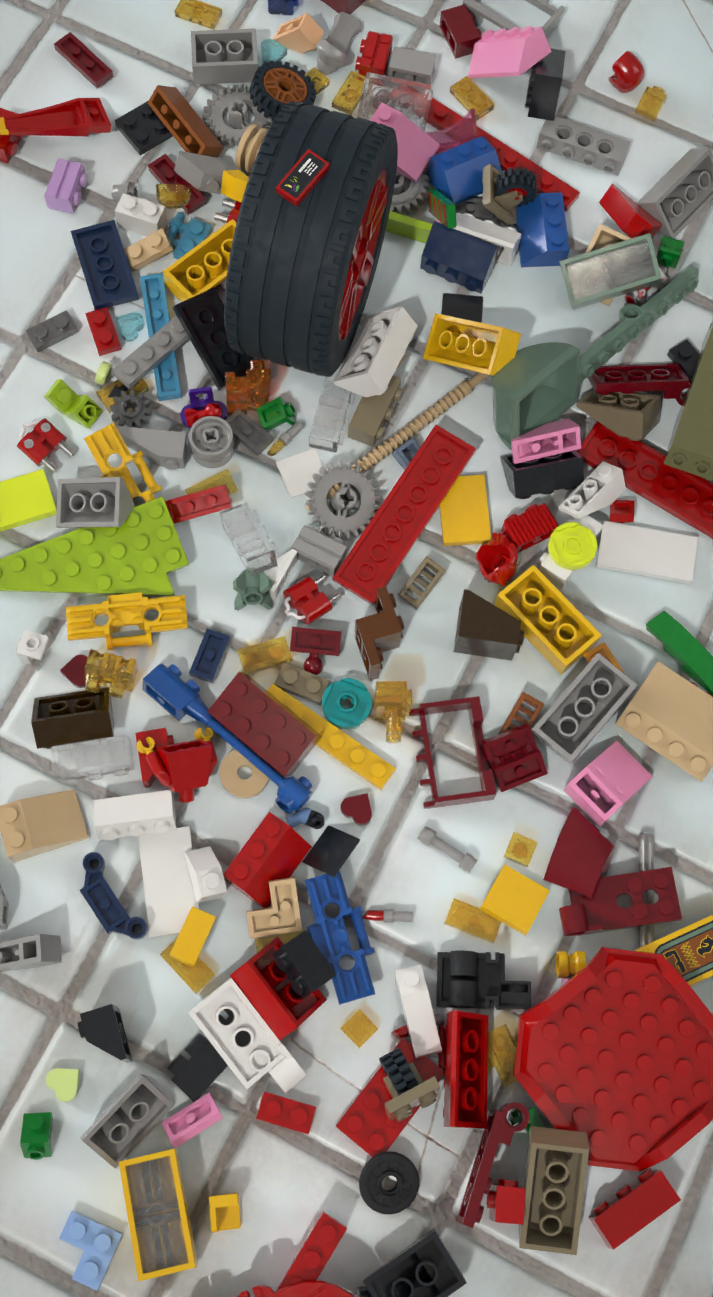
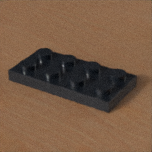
M214 287L173 307L176 316L219 391L260 370L253 357L241 354L230 348L224 323V304Z

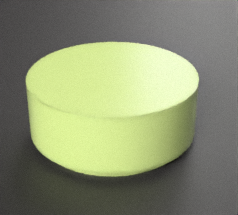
M106 361L101 363L95 376V383L102 386L107 384L113 370L112 364Z

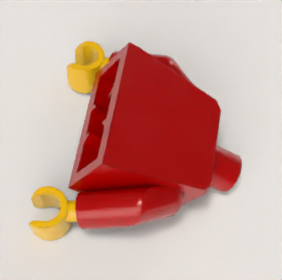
M200 727L194 732L196 740L156 747V751H153L155 742L151 737L146 738L149 748H145L140 740L137 742V750L140 753H146L145 759L153 774L163 786L168 787L173 792H179L180 802L188 803L194 801V789L208 784L209 776H211L217 764L214 744L210 741L214 731L210 727L204 730L205 736Z

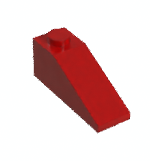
M614 184L610 185L599 201L600 205L620 229L630 238L650 233L653 239L662 226L659 221Z

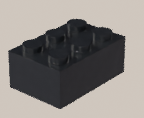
M550 48L552 52L532 66L525 108H529L528 117L554 121L563 78L566 51Z

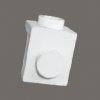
M24 630L22 638L19 639L16 647V653L20 660L32 665L33 659L41 660L49 638L46 635Z

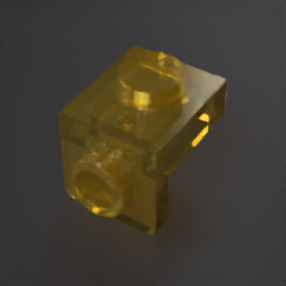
M647 86L635 113L655 122L663 104L667 100V95L664 94L665 91L657 86H653V88Z

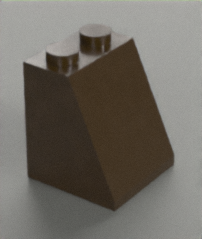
M464 589L459 606L453 652L512 661L514 654L519 653L520 645L523 644L524 630H520L521 621L472 591Z

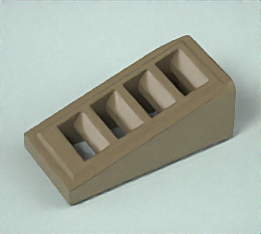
M426 556L398 593V596L418 609L446 574V569ZM428 567L437 575L433 577L424 570ZM420 575H423L428 580H430L431 583L428 585L418 577ZM414 582L425 588V591L422 593L414 587ZM410 589L419 596V599H414L406 592Z

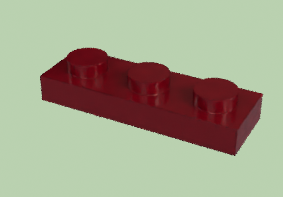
M71 32L54 43L55 50L96 88H99L113 77V71Z
M164 154L148 164V170L189 215L206 204V198L199 190L174 171V162Z

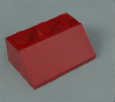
M269 812L224 872V880L260 907L268 908L272 903L269 881L290 878L312 846L291 826Z
M277 936L229 976L276 1037L281 1040L298 1028L327 999L319 989L304 999L292 989L291 981L277 967L275 958L272 955L284 945Z

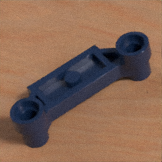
M97 852L88 853L83 859V867L86 870L84 887L80 889V892L107 934L110 935L115 932L129 936L134 940L144 938L148 932L147 923L140 917H129L103 877L105 869L104 858ZM99 862V866L92 869L93 863ZM137 926H142V931L135 934L134 929Z

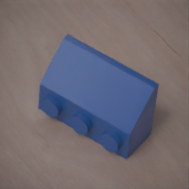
M480 136L430 157L427 176L430 179L429 182L441 194L457 205L483 193V167L491 164L499 172H502L496 149L483 136Z
M540 193L534 198L532 203L528 201V205L524 206V204H521V207H516V229L518 233H521L519 244L521 267L560 266L559 261L567 259L569 254L562 193Z

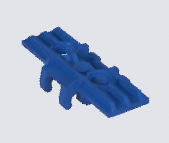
M340 871L335 877L324 874L305 880L316 923L307 927V931L336 973L332 981L339 1005L375 995L365 956L374 954L375 950L374 947L371 948L361 915L363 913L362 906L351 909ZM333 903L339 906L340 914L336 918L326 916L324 910L328 904ZM344 918H352L360 950L352 951L343 921ZM344 956L351 957L355 960L354 967L350 970L342 969L339 965L340 958Z

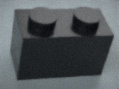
M306 930L272 954L277 967L286 974L291 981L292 989L302 999L336 976V973Z

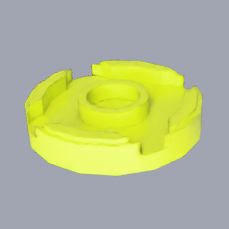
M576 522L564 523L556 527L548 542V551L552 560L561 568L568 570H579L588 566L594 559L598 547L593 532L588 527L585 528Z

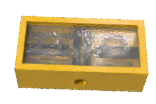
M170 1149L120 1161L119 1168L138 1282L196 1268L198 1261L178 1149Z

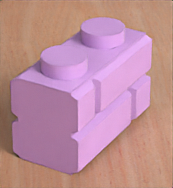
M64 159L57 160L44 195L49 209L61 210L62 212L72 214L75 206L80 205L82 187L85 188L88 182V175L85 174L84 166L81 163L69 162Z

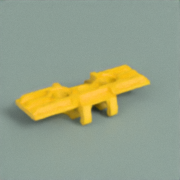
M114 422L83 438L103 474L99 478L122 477L132 500L136 497H142L147 503L155 499L153 494L162 490L161 485H157L142 457L144 456L143 452L139 451L131 455ZM112 454H119L122 458V464L117 468L111 467L108 463V459ZM133 461L149 490L143 493L138 488L127 467Z
M142 592L109 595L108 600L102 601L103 603L66 607L68 641L106 637L108 651L113 650L115 647L147 644L148 647L153 646L152 633L188 629L185 595L149 599L144 597ZM151 609L159 612L158 618L153 621L146 619V612ZM101 614L109 617L108 623L103 626L95 623L96 617ZM138 625L139 629L146 632L145 635L113 638V633L120 631V626Z

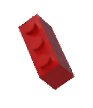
M651 1168L645 1170L637 1176L639 1181L632 1187L628 1184L615 1192L616 1198L610 1203H607L605 1200L592 1209L594 1214L589 1219L608 1248L614 1250L681 1201L661 1170L652 1171Z
M323 1211L277 1287V1290L302 1281H317L346 1232L347 1227Z

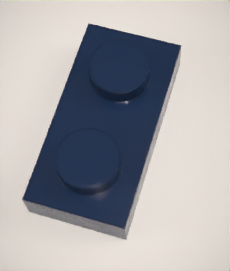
M207 628L189 675L213 684L231 640L230 636Z

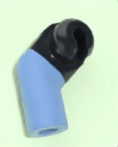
M304 808L286 817L289 826L292 828L303 823L314 829H321L325 823L324 816L310 808Z

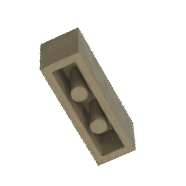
M392 376L387 390L381 395L362 396L348 425V438L374 447L377 440L381 441L385 432V427L383 426L386 420H391L394 413L393 404L395 401H400L403 389L400 388L401 378Z

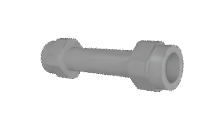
M425 826L417 839L426 846L431 844L458 862L459 868L470 873L478 860L468 852L466 855L437 837L436 831Z

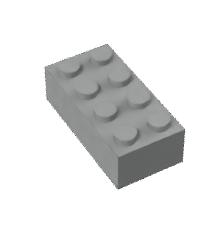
M597 653L532 728V733L571 766L635 692L638 685L601 654Z

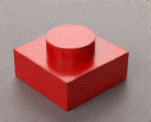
M615 500L610 505L609 522H634V500Z

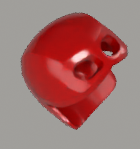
M626 51L613 64L612 69L615 74L609 77V82L621 93L631 92L642 82L645 76L643 64L631 51Z

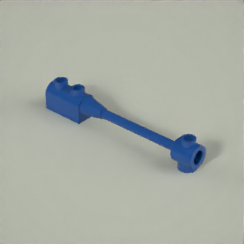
M163 663L159 664L143 678V691L175 719L180 721L187 714L200 723L208 725L278 786V797L275 799V802L285 813L290 814L293 810L298 812L313 795V792L310 790L312 788L311 782L304 776H301L299 779L294 776L282 777L207 712L209 709L198 694L200 691L199 686L192 680L185 683L179 678L182 673L177 666L171 664L169 667H166Z

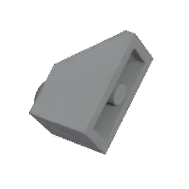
M179 151L174 171L197 190L220 194L223 170H225L223 159Z

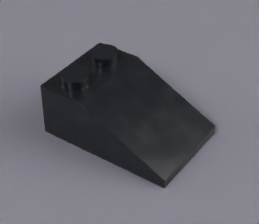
M435 1228L410 1244L363 1280L372 1297H448L467 1283Z

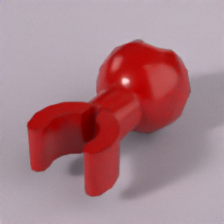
M209 403L203 410L186 409L184 413L187 425L192 426L197 420L206 416L221 418L222 408L217 403Z

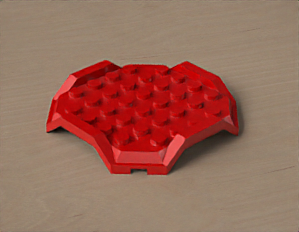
M602 947L577 974L544 1001L519 1015L513 1075L555 1129L587 1133L589 1144L587 1165L641 1172L668 1159L710 1124L713 1119V1015L686 980L661 954Z

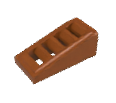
M522 692L499 734L506 732L508 727L511 729L518 727L511 723L513 719L522 724L528 723L532 727L544 703ZM522 702L534 707L535 711L531 712L522 707ZM519 710L530 716V720L527 721L516 714Z

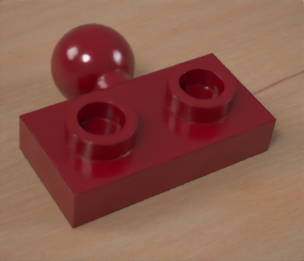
M292 627L290 651L310 653L304 662V670L318 675L323 670V662L319 658V654L339 656L342 631Z

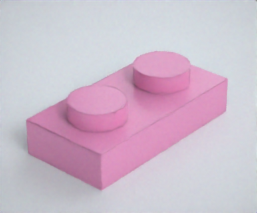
M207 1093L161 1123L174 1148H177L221 1120L223 1116L211 1094Z

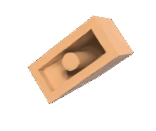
M306 13L281 24L272 41L277 45L299 53H305L317 49L316 44L320 41L324 31Z

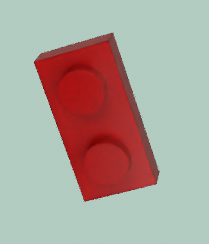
M108 307L85 313L99 356L122 350Z
M264 1091L256 1119L309 1135L316 1107Z

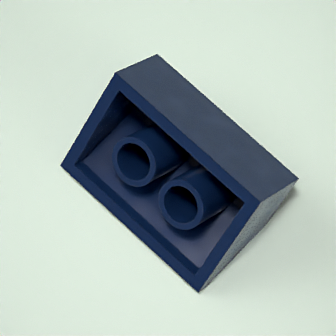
M434 221L421 256L420 268L429 274L445 278L448 282L464 286L469 291H476L482 294L493 272L497 247L453 228L448 229L443 224Z

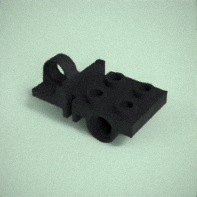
M456 950L437 953L436 1007L491 1009V1001H495V1008L497 1010L531 1008V981H505L504 953L495 952V960H491L490 952L477 953L474 951Z

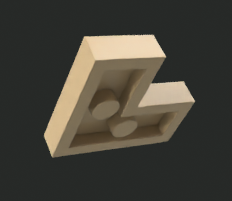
M295 877L270 880L269 887L272 907L246 911L250 939L302 931Z

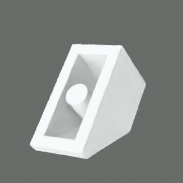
M211 847L185 852L196 903L222 898L226 894L227 888L221 865Z

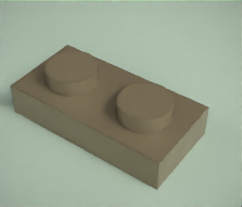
M283 663L274 685L285 692L321 705L324 691L329 686L330 680Z

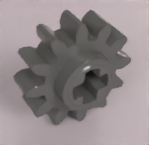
M134 389L130 390V395H126L125 391L122 390L121 398L114 396L113 402L115 405H110V412L114 413L111 416L112 421H118V426L127 425V427L136 426V428H141V422L149 424L147 416L152 415V409L148 408L150 400L146 399L143 401V392L135 396ZM132 408V410H135V412L130 413V411H127V409Z

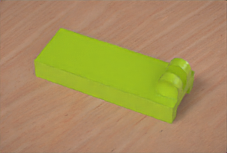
M390 211L386 232L426 244L433 224Z

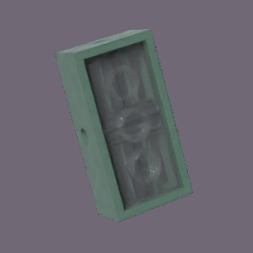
M650 233L559 261L570 305L573 310L662 283Z

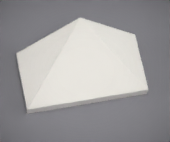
M294 549L261 567V570L272 580V588L269 590V594L273 600H276L297 562V551Z

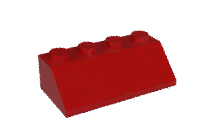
M452 1010L446 1014L444 1127L487 1129L489 1015Z

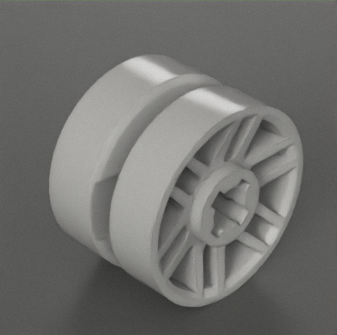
M216 416L203 417L192 425L189 432V441L195 461L206 468H219L227 464L234 454L233 433L230 425L222 418Z

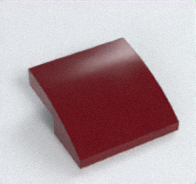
M528 723L481 741L489 766L493 771V776L501 792L548 774L541 751L537 748Z

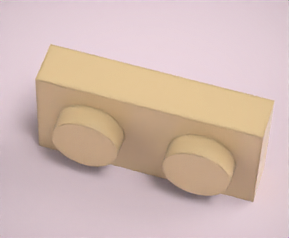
M163 228L124 249L129 264L134 271L174 250Z

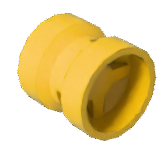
M566 951L556 952V973L558 978H567L569 974L575 975L587 965L584 951H575L570 956Z

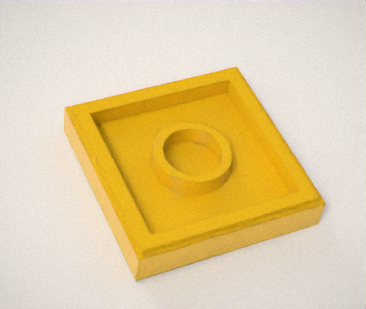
M504 864L480 909L526 936L550 890Z

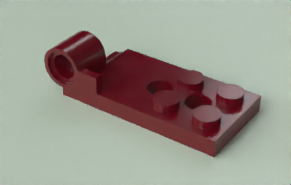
M678 363L600 366L588 378L595 393L601 395H609L612 392L633 394L635 391L664 390V399H676L681 406L687 395V392L681 394L684 389L690 388L692 380L685 375Z
M672 867L601 877L595 897L591 898L569 890L571 905L559 908L563 936H581L682 920ZM646 891L656 892L658 901L655 904H647L643 900V894ZM625 894L632 899L630 907L621 908L618 906L616 900L620 895Z
M517 1102L507 1103L499 1111H489L487 1129H484L456 1219L457 1222L471 1228L474 1227L475 1222L480 1223L484 1211V1206L480 1204L483 1194L488 1195L493 1178L489 1177L498 1144L500 1142L510 1146L514 1132L524 1130L529 1123V1112L523 1104ZM511 1109H516L520 1114V1121L515 1126L511 1125L507 1120V1113Z

